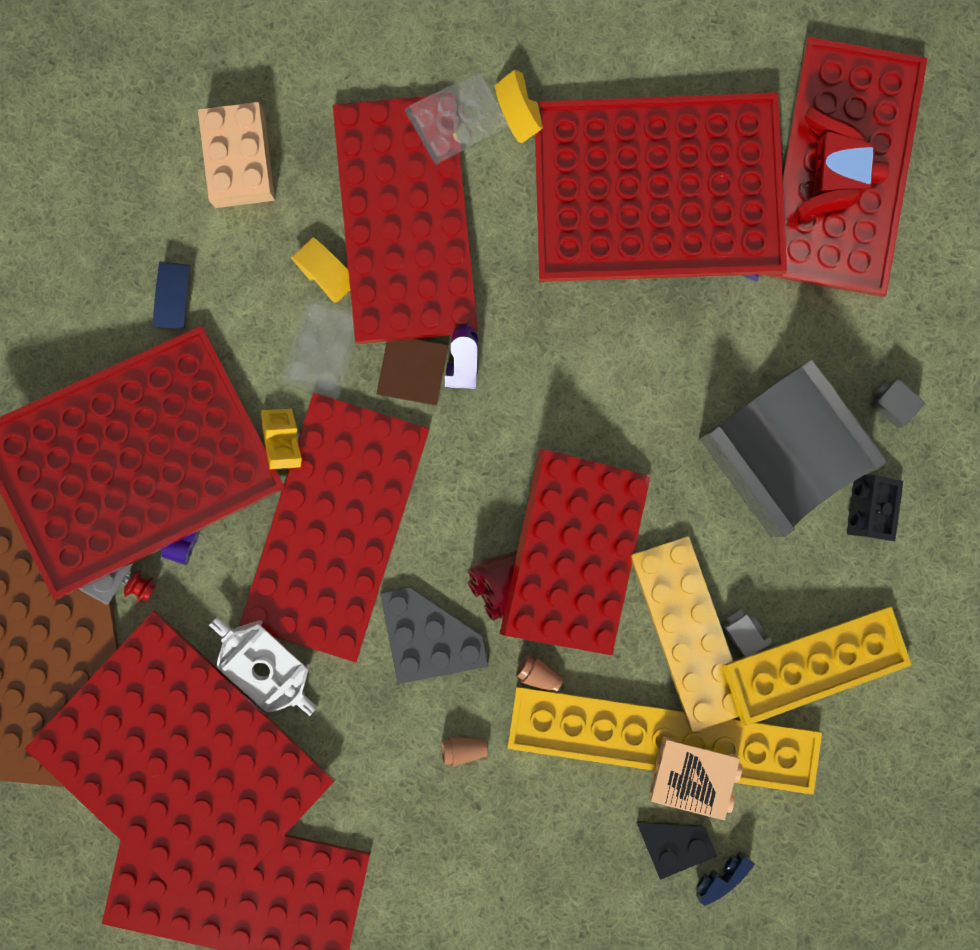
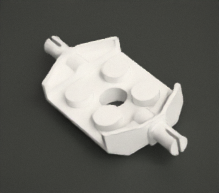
M217 616L209 624L222 637L221 642L223 643L216 667L265 712H274L290 705L293 707L297 705L310 716L317 709L318 706L309 700L303 692L310 665L307 664L305 666L267 632L261 626L263 623L261 620L234 629L233 627L230 628ZM257 663L266 664L270 669V674L264 677L257 675L254 671V665Z

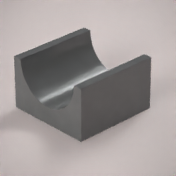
M812 359L792 370L699 438L770 537H786L795 530L794 527L803 517L823 501L858 478L878 470L887 463V460Z

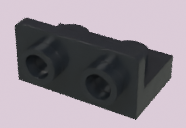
M864 475L855 480L852 486L847 534L895 541L903 481L876 475Z

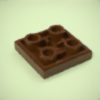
M417 339L387 341L376 394L437 406L448 345Z

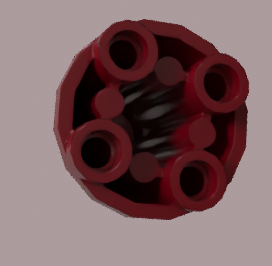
M517 551L476 562L468 569V574L471 578L468 581V586L476 597L481 595L486 604L484 605L485 611L492 621L498 618L503 619Z

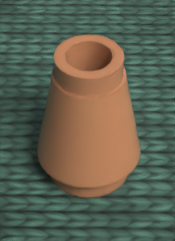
M526 655L521 660L515 674L516 677L521 679L520 682L554 693L558 692L563 683V677L559 676L536 655L533 657Z
M449 736L447 740H441L443 764H451L452 767L487 757L485 738Z

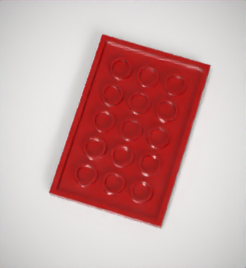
M539 449L499 634L613 655L633 562L631 555L635 552L651 476Z

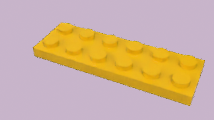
M689 536L631 555L637 579L690 731L693 733L739 717L722 666L733 662Z
M891 606L722 666L743 726H748L909 667L912 664Z

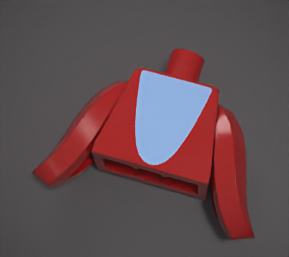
M809 106L805 115V121L820 138L817 141L813 197L806 200L797 209L800 220L813 214L831 212L853 206L861 199L862 194L871 188L872 180L886 181L889 174V163L874 161L875 147L872 143L866 141V137L859 129Z

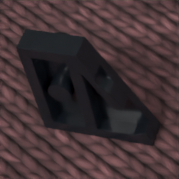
M636 822L660 880L717 857L704 825Z

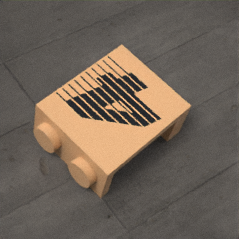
M662 736L648 797L651 802L725 820L727 812L731 813L734 807L735 795L732 794L734 782H739L742 774V764L739 763L740 758L733 753L726 755L677 742L675 738Z

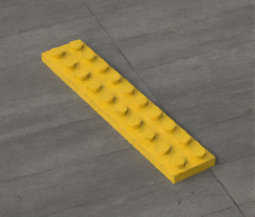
M516 686L507 749L654 771L662 736L675 738L677 742L726 755L728 753L737 755L740 758L739 763L742 764V774L739 782L734 783L814 795L822 732L761 722L743 726L740 719H731L692 733L684 711Z

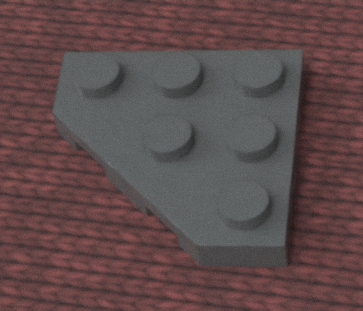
M411 587L380 593L398 684L488 667L483 636Z

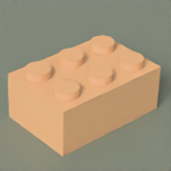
M253 102L198 109L208 198L215 208L275 201L265 114L260 103Z

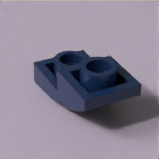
M159 262L153 326L184 330L191 265Z
M739 851L736 857L732 855L726 861L723 867L725 872L723 876L714 870L711 871L709 876L704 874L696 885V890L698 891L696 897L699 902L706 906L733 890L755 865L752 859Z

